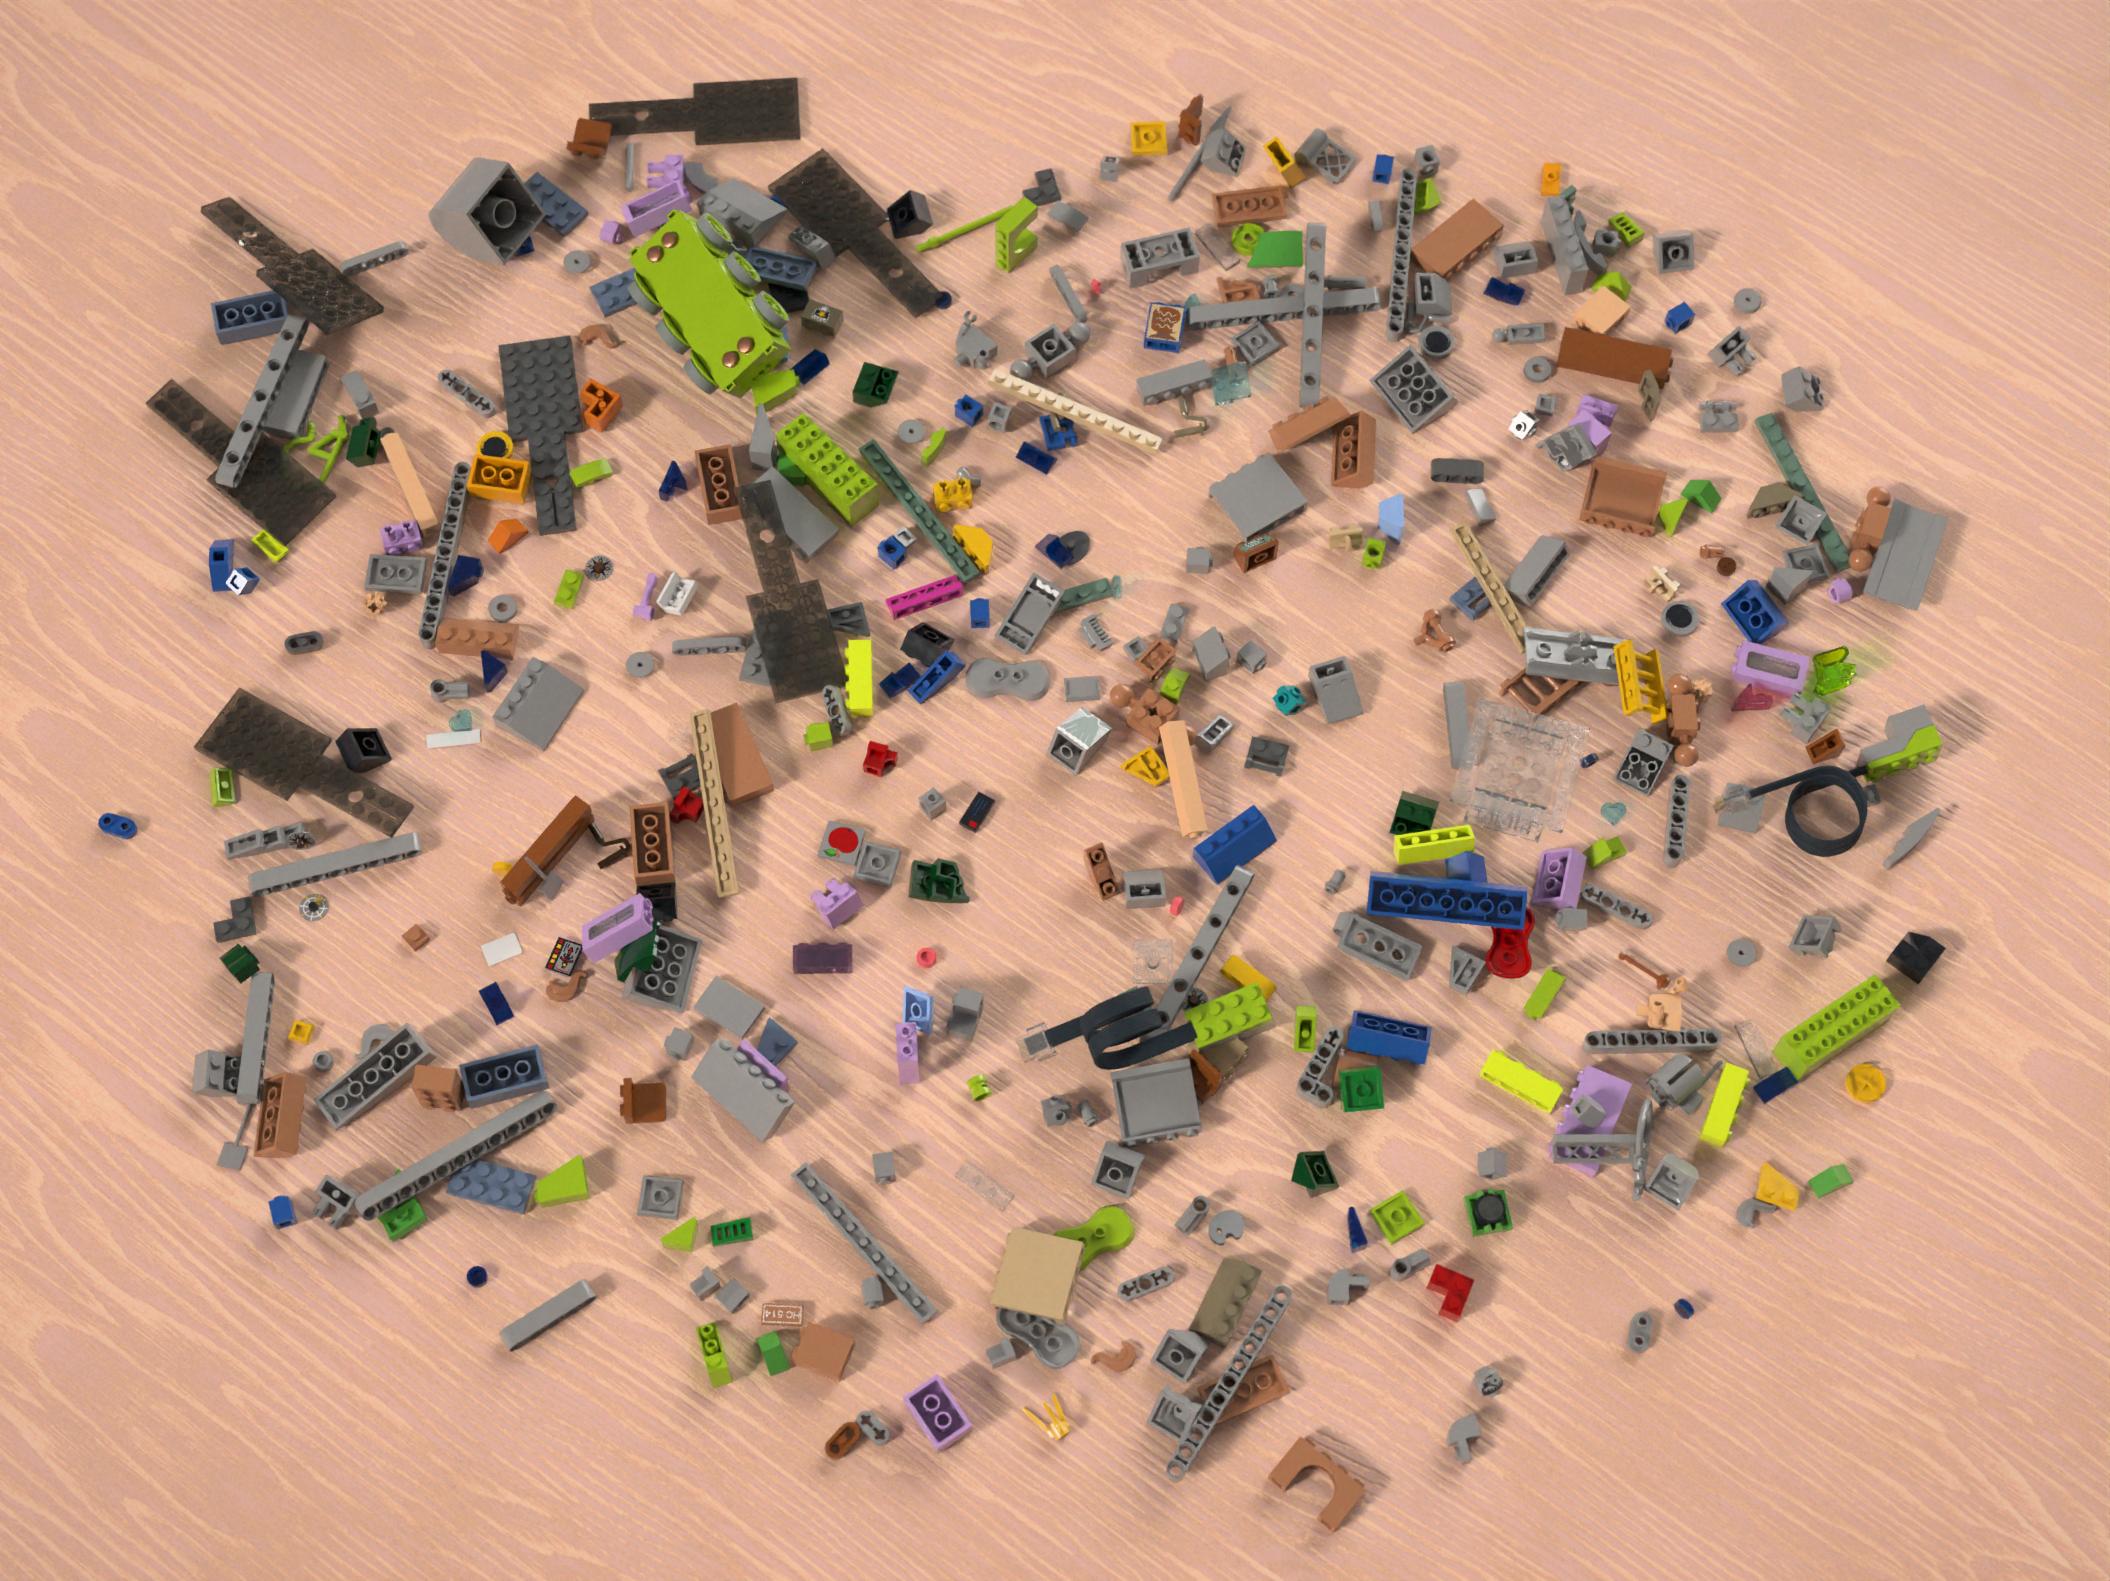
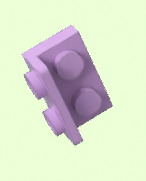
M1583 394L1576 415H1579L1585 409L1588 413L1593 414L1602 425L1610 427L1618 406Z

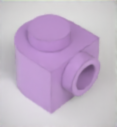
M606 220L600 232V240L613 245L619 242L622 237V232L620 231L621 224L616 221Z
M1846 578L1834 580L1827 590L1835 604L1851 599L1853 594V588L1848 584Z

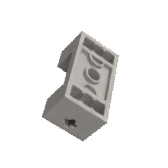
M1190 227L1121 243L1120 260L1130 288L1146 285L1148 272L1178 266L1181 276L1198 273L1200 256ZM1158 249H1162L1165 251V253L1157 254L1155 251Z

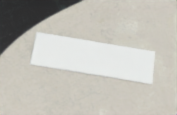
M480 729L426 735L427 749L480 743Z

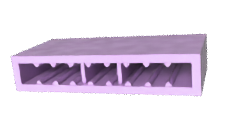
M1587 1065L1584 1071L1581 1069L1576 1079V1081H1579L1578 1087H1573L1569 1098L1572 1101L1570 1105L1566 1104L1562 1115L1565 1116L1563 1123L1559 1121L1555 1130L1557 1134H1612L1632 1083ZM1583 1094L1599 1102L1607 1114L1594 1129L1577 1120L1570 1108ZM1552 1140L1548 1147V1150L1551 1151L1550 1159H1553ZM1557 1148L1558 1158H1567L1571 1154L1565 1148ZM1580 1148L1576 1152L1581 1158H1587L1591 1154L1585 1148ZM1600 1148L1596 1153L1602 1158L1606 1148ZM1600 1164L1564 1165L1594 1177Z

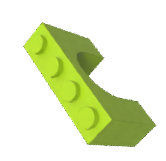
M1023 197L995 223L996 265L1008 273L1037 247V236L1026 227L1038 217V206L1026 197Z

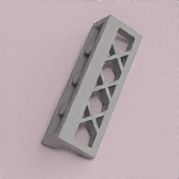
M1555 1134L1552 1139L1553 1164H1633L1636 1134ZM1557 1148H1565L1571 1154L1567 1158H1558ZM1580 1148H1585L1591 1154L1587 1158H1581L1576 1152ZM1600 1148H1606L1611 1154L1607 1158H1601L1596 1152ZM1620 1148H1629V1158H1622L1616 1152Z

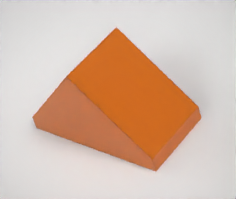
M518 519L501 520L489 537L488 542L501 554L529 533V531Z

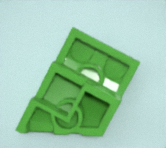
M1302 231L1261 233L1247 268L1303 267Z
M396 1170L395 1174H398L401 1170ZM416 1195L377 1217L384 1225L392 1242H395L428 1220Z

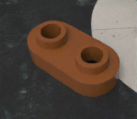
M853 1422L844 1423L826 1442L825 1452L830 1459H841L859 1440L860 1429L858 1425ZM848 1431H853L854 1435L852 1437H847L846 1433ZM834 1446L840 1448L837 1453L832 1452Z

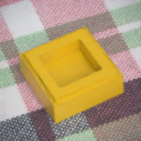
M295 1020L288 1039L308 1045L315 1026Z

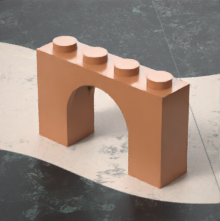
M1300 1436L1269 1474L1268 1479L1285 1492L1301 1472L1307 1469H1318L1325 1472L1334 1484V1496L1319 1514L1317 1520L1334 1533L1366 1492L1364 1489L1365 1485L1356 1478L1353 1480L1348 1476V1471L1343 1466H1336L1331 1462L1332 1458L1324 1451L1319 1452L1310 1439H1304Z

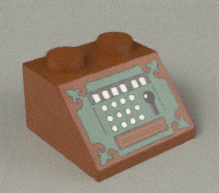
M1269 533L1254 536L1250 541L1237 544L1234 547L1233 556L1243 574L1277 558L1279 541Z

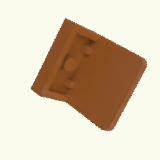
M1201 93L1194 97L1187 109L1184 108L1179 115V137L1195 147L1200 142L1202 121L1198 119L1202 114L1204 95Z
M579 118L573 142L568 141L567 149L575 156L587 155L588 158L599 160V158L605 159L612 129L611 124Z
M1193 1049L1190 1054V1065L1196 1098L1204 1104L1220 1089L1222 1072L1217 1066H1212L1201 1051L1197 1052Z
M623 1078V1085H620V1097H623V1104H620V1116L624 1117L626 1124L664 1122L666 1120V1085L664 1083L633 1084L632 1078Z

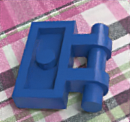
M1050 415L1039 417L1047 451L1065 448V441H1069L1071 447L1078 445V436L1073 428V420L1064 416L1063 419L1058 418L1060 427H1065L1067 430L1066 433H1062V429L1059 432L1054 431Z

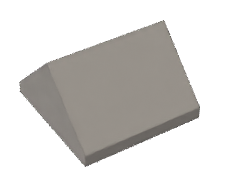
M1774 567L1766 587L1786 605L1804 591L1812 575V570Z

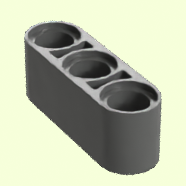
M1435 458L1431 461V480L1445 483L1480 484L1484 481V463L1480 460Z

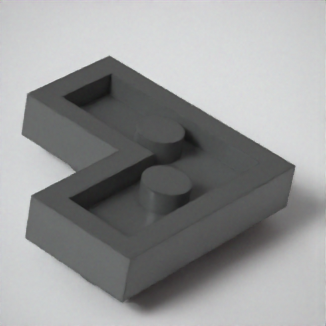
M1052 168L1035 172L1038 187L1022 190L1023 197H1026L1036 206L1054 203L1057 200L1061 201V194Z
M249 896L230 900L233 918L213 923L217 943L257 934L252 902Z

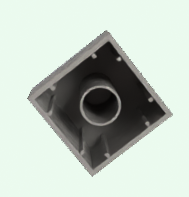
M480 157L472 159L429 211L431 224L439 235L452 247L470 258L505 265L546 215V212L509 162Z

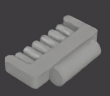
M1093 614L1081 620L1083 627L1079 629V632L1091 649L1096 646L1099 651H1103L1111 647L1113 641L1109 637L1106 638L1108 635L1104 634L1105 630H1102L1103 627H1099L1100 623H1097L1096 615Z

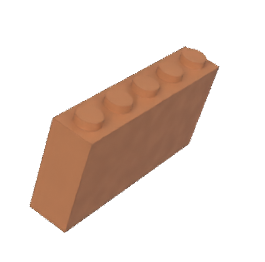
M1473 198L1411 248L1410 260L1425 273H1435L1449 281L1456 271L1460 272L1467 262L1473 261L1478 253L1488 249L1490 243L1501 238L1504 224Z
M736 702L711 712L725 803L729 802L732 808L774 791L773 783L738 703Z

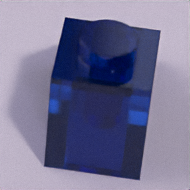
M458 555L448 585L451 596H456L478 584L479 578L484 573V567L480 559Z

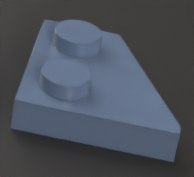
M769 1017L757 1051L776 1066L798 1042Z

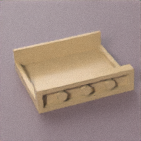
M1013 1227L1011 1233L1007 1234L1006 1244L1008 1245L1006 1252H1002L1000 1259L1002 1266L1000 1271L996 1273V1287L990 1293L989 1302H991L995 1310H997V1307L1052 1319L1055 1320L1056 1324L1064 1326L1086 1249L1084 1243Z

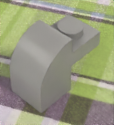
M1349 1268L1337 1271L1331 1277L1327 1287V1305H1347L1349 1302V1289L1368 1290L1370 1285L1369 1277H1364V1274L1349 1276Z
M1475 1414L1456 1420L1447 1433L1446 1445L1447 1447L1456 1446L1453 1448L1456 1459L1460 1460L1461 1465L1470 1463L1472 1459L1467 1442L1479 1439L1481 1436Z

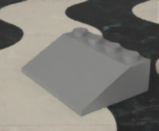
M734 178L707 191L697 202L700 216L704 213L710 214L727 232L753 247L760 242L788 211L787 208Z
M1411 344L1369 380L1412 434L1445 415L1459 403V400Z
M532 657L492 718L496 727L545 751L583 694L584 689L549 664Z
M661 925L656 932V935L659 936L656 958L648 972L635 967L632 968L626 979L621 999L643 1006L684 1013L702 940Z

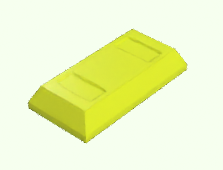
M265 528L250 540L276 563L290 551Z

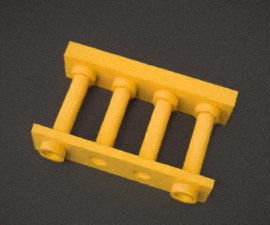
M1628 639L1613 646L1623 714L1629 717L1640 711L1650 713L1651 721L1654 725L1669 718L1658 649L1643 655L1634 652L1633 641ZM1636 660L1643 663L1644 671L1637 669ZM1638 677L1645 679L1646 688L1639 686ZM1641 694L1648 696L1649 705L1642 703Z

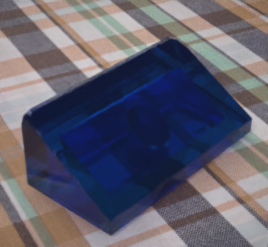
M814 349L790 370H794L795 376H799V382L805 385L830 365V362L825 353Z
M1026 441L1023 442L1015 457L1046 475L1058 459Z

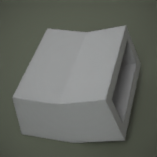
M733 1278L714 1298L733 1314L748 1299L750 1294Z

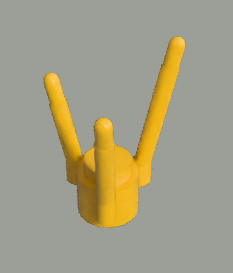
M1052 1394V1399L1060 1419L1055 1417L1046 1402L1043 1403L1053 1421L1049 1425L1051 1430L1026 1408H1022V1411L1042 1428L1050 1439L1055 1438L1058 1441L1070 1433L1068 1428L1070 1426L1064 1417L1055 1394Z

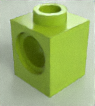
M1368 537L1362 565L1369 569H1380L1386 542Z

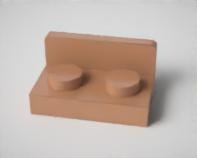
M1159 636L1136 660L1134 665L1148 676V681L1151 683L1154 679L1158 680L1164 673L1163 669L1166 666L1170 667L1175 662L1177 650Z

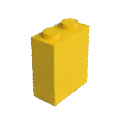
M1278 136L1263 145L1270 159L1291 188L1305 179L1300 168Z

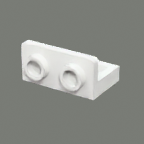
M673 572L657 599V604L665 613L683 615L699 584L694 580L682 579L677 573Z

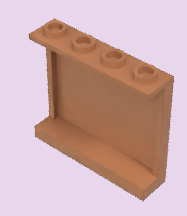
M1595 455L1579 520L1587 524H1597L1604 528H1613L1624 533L1630 532L1641 537L1652 538L1667 472Z

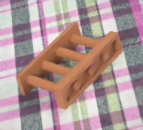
M1524 668L1512 679H1506L1501 684L1499 695L1502 697L1509 692L1527 710L1525 722L1531 726L1585 683V681L1567 679L1568 681L1563 684L1553 677L1542 676L1554 688V692L1549 695L1545 694L1528 677L1526 668ZM1523 681L1540 699L1541 703L1537 706H1532L1515 686Z

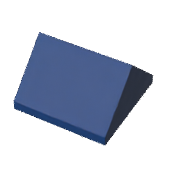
M1465 851L1445 859L1448 879L1487 882L1484 856Z

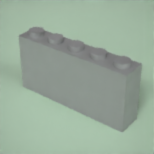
M1565 196L1548 197L1542 214L1541 224L1564 296L1581 293L1588 267Z
M302 350L298 351L262 434L289 440L302 437L329 368V362L325 355Z
M773 466L741 494L739 500L741 505L749 510L757 521L762 522L771 534L776 535L782 544L790 548L795 556L805 564L837 536L839 528Z
M724 1037L711 1044L691 1076L695 1082L761 1142L774 1136L795 1103L788 1093L781 1090L772 1079L761 1072L759 1067L751 1063L743 1053L739 1052Z

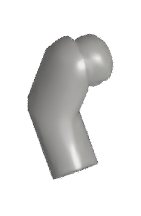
M960 467L957 470V477L960 480L962 478L970 479L971 486H981V477H972L965 467Z

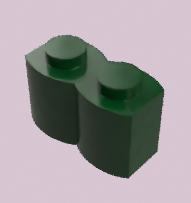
M237 944L219 958L240 984L260 970L257 966L260 963L259 960L245 945L241 947L240 944Z

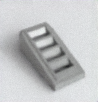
M1219 715L1197 735L1195 745L1207 754H1210L1235 725L1222 715Z

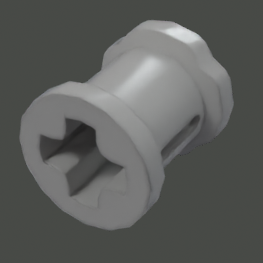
M1276 276L1263 278L1262 283L1265 286L1264 298H1278L1280 296V292L1277 289L1278 278Z

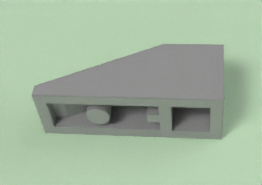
M357 370L340 377L361 419L379 414L377 405Z

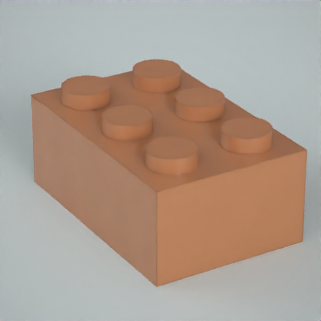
M416 1065L411 1088L421 1106L428 1110L442 1108L446 1112L461 1111L465 1089L457 1070Z

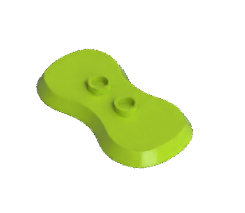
M1108 1205L1098 1209L1085 1223L1076 1227L1060 1229L1053 1236L1084 1243L1086 1249L1079 1270L1081 1272L1098 1255L1127 1247L1133 1240L1135 1233L1133 1223L1127 1213L1118 1206Z

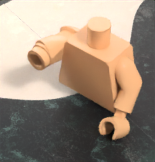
M1679 977L1676 979L1675 984L1677 987H1672L1664 994L1650 995L1648 1005L1637 1004L1636 1016H1648L1649 1027L1680 1031L1681 994L1679 992L1683 993L1688 990L1685 978Z

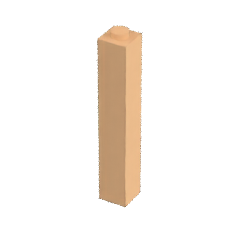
M398 432L385 435L380 439L413 515L418 522L423 537L426 538L440 532L441 528Z
M1169 721L1159 727L1181 833L1182 837L1197 839L1202 837L1201 834L1208 831L1185 721Z

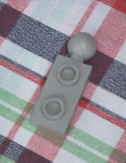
M1543 324L1507 325V331L1502 328L1495 329L1492 333V338L1498 343L1508 339L1509 345L1544 343Z

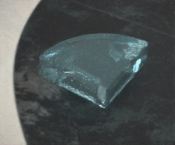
M1196 293L1190 295L1184 304L1186 310L1193 306H1201Z

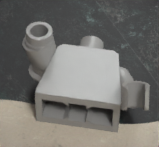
M967 311L964 314L966 322L962 323L955 342L958 356L953 361L959 368L967 363L972 368L978 367L981 370H985L989 367V360L998 355V347L974 324L970 325L977 320V316L974 314L969 320L971 311Z

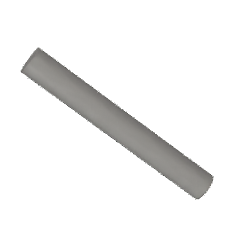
M633 143L627 144L626 191H632Z

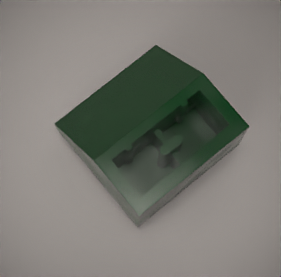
M864 362L853 389V403L870 408L887 404L899 371Z
M1402 791L1390 833L1403 835L1431 830L1439 801Z

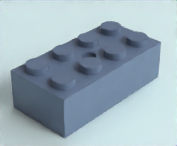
M283 288L211 303L215 331L221 345L280 333L287 316L290 315L288 301Z
M538 1045L459 1065L467 1102L471 1109L550 1089L542 1053Z

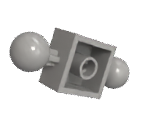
M1075 322L1070 325L1067 335L1064 336L1055 324H1052L1025 342V354L1029 360L1019 359L1014 361L1010 366V375L1028 381L1033 374V369L1037 367L1047 379L1075 360L1076 348L1072 344H1085L1090 338L1089 327L1083 322Z

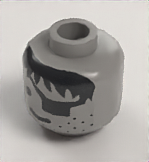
M1487 1365L1474 1372L1475 1376L1472 1381L1481 1396L1489 1395L1490 1398H1493L1501 1393L1499 1389L1503 1386V1380L1494 1367L1489 1368Z

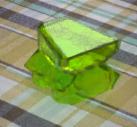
M1846 646L1813 656V673L1817 679L1813 690L1814 693L1824 696L1845 689L1852 684L1851 679L1857 675L1855 671L1856 664L1845 663L1849 655V650Z

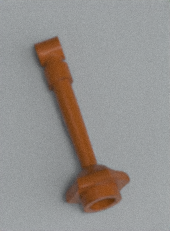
M1622 949L1619 953V959L1626 960L1655 978L1658 989H1665L1670 983L1669 973L1659 976L1637 961L1635 957L1628 955L1627 950Z

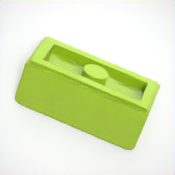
M213 767L209 774L212 807L235 804L233 768Z

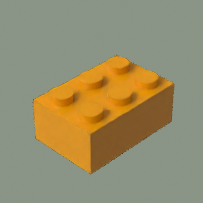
M475 454L467 482L469 496L524 504L532 475L530 464L528 461Z

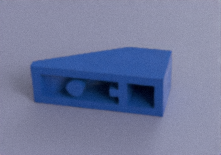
M945 650L908 692L919 704H922L951 682L966 665L954 652Z

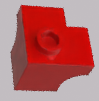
M870 741L863 763L864 772L882 777L886 768L896 767L898 752L888 750L887 745Z
M683 786L674 800V807L670 812L671 821L676 824L683 820H691L697 823L704 811L703 799L697 797L690 789Z

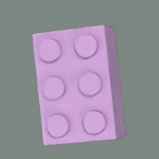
M938 1374L903 1397L905 1406L937 1454L973 1431L972 1424Z

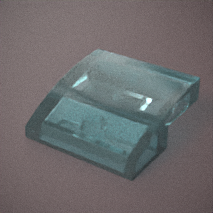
M1246 361L1210 371L1215 406L1233 403V400L1251 397Z

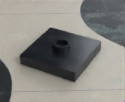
M768 283L770 295L782 306L786 313L804 310L810 300L807 289L803 291Z

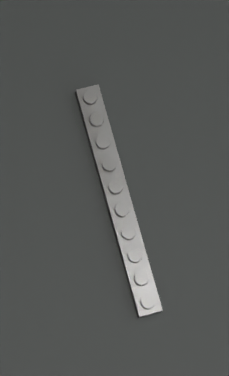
M807 1162L791 1174V1178L922 1326L938 1313L934 1305Z

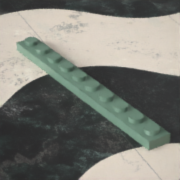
M1773 413L1756 418L1754 422L1789 487L1801 493L1803 500L1826 512ZM1826 514L1815 535L1837 573L1851 568L1848 561L1850 554L1831 519Z
M875 439L860 447L859 452L961 581L967 584L978 577L980 571Z

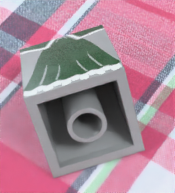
M1081 707L1056 728L1046 754L1073 774L1078 775L1107 741L1112 728Z

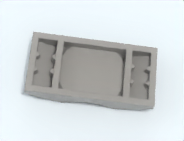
M1033 572L994 636L1027 655L1040 638L1049 619L1056 612L1066 591Z

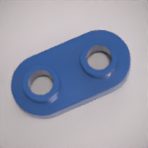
M112 813L103 814L99 818L98 825L104 833L122 839H131L137 833V826L131 819ZM107 820H111L109 824H105ZM128 825L129 827L124 830L123 827Z

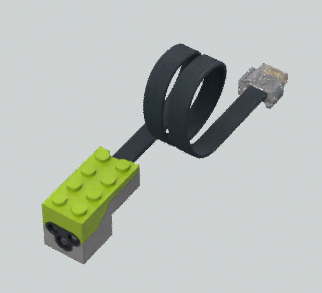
M1925 704L1889 716L1884 729L1888 740L1861 749L1857 761L1858 768L1846 771L1835 766H1819L1748 790L1746 784L1742 783L1726 789L1724 795L1715 797L1713 808L1716 815L1729 811L1731 815L1749 809L1747 801L1751 798L1800 782L1792 790L1785 813L1787 832L1792 841L1806 853L1819 857L1836 856L1848 851L1858 842L1867 818V799L1862 786L1855 777L1863 775L1866 783L1870 781L1875 783L1882 780L1885 776L1898 775L1902 770H1913L1925 762L1926 764L1933 763L1939 757L1943 743ZM1836 785L1845 790L1855 802L1859 813V826L1851 834L1840 839L1821 840L1814 838L1803 831L1793 815L1792 806L1799 798L1808 793Z
M1258 982L1184 1011L1187 1024L1133 1046L1117 1051L1103 1052L1108 1047L1124 1044L1163 1026L1156 1008L1140 1012L1154 1004L1149 987L1144 986L1105 1000L1089 1009L1084 1015L1048 1029L1045 1022L1036 1024L1026 1029L1027 1034L1017 1037L1015 1040L1025 1063L1036 1058L1041 1062L1058 1055L1057 1050L1054 1048L1055 1046L1083 1035L1094 1064L1100 1069L1115 1070L1135 1065L1194 1040L1199 1051L1203 1052L1235 1038L1241 1041L1272 1029L1276 1025Z

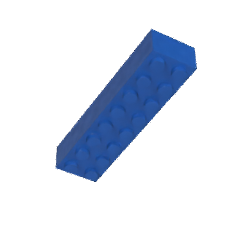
M1371 871L1366 914L1524 930L1528 890L1527 886Z

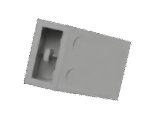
M1346 656L1310 666L1308 677L1328 725L1363 714L1354 677Z
M1639 728L1613 780L1648 797L1674 745Z

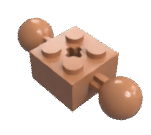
M1875 486L1868 491L1866 496L1868 506L1867 508L1863 507L1855 525L1857 528L1851 539V542L1854 543L1853 551L1848 558L1849 565L1855 571L1862 572L1871 567L1873 556L1883 539L1891 508L1887 507L1890 503L1891 495L1882 486Z
M1678 673L1671 676L1667 683L1668 691L1671 694L1667 704L1669 716L1666 719L1667 740L1673 745H1678L1674 752L1676 762L1683 767H1690L1699 758V751L1692 744L1693 739L1697 736V731L1700 730V719H1697L1696 714L1698 713L1699 705L1698 701H1695V695H1688L1692 689L1690 678L1685 674Z
M1117 684L1110 691V700L1115 706L1119 708L1127 706L1132 708L1127 715L1126 725L1156 745L1162 740L1159 727L1166 722L1176 721L1179 718L1180 707L1150 688L1146 690L1139 700L1134 697L1132 688L1127 684ZM1185 724L1189 744L1192 746L1196 741L1197 733L1193 726Z

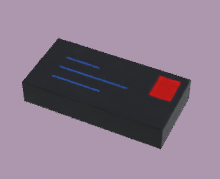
M978 791L959 821V825L976 833L995 804V800Z

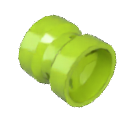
M977 1075L967 1081L968 1088L973 1092L972 1098L975 1102L982 1101L992 1095L990 1087L986 1085L987 1079L985 1075Z

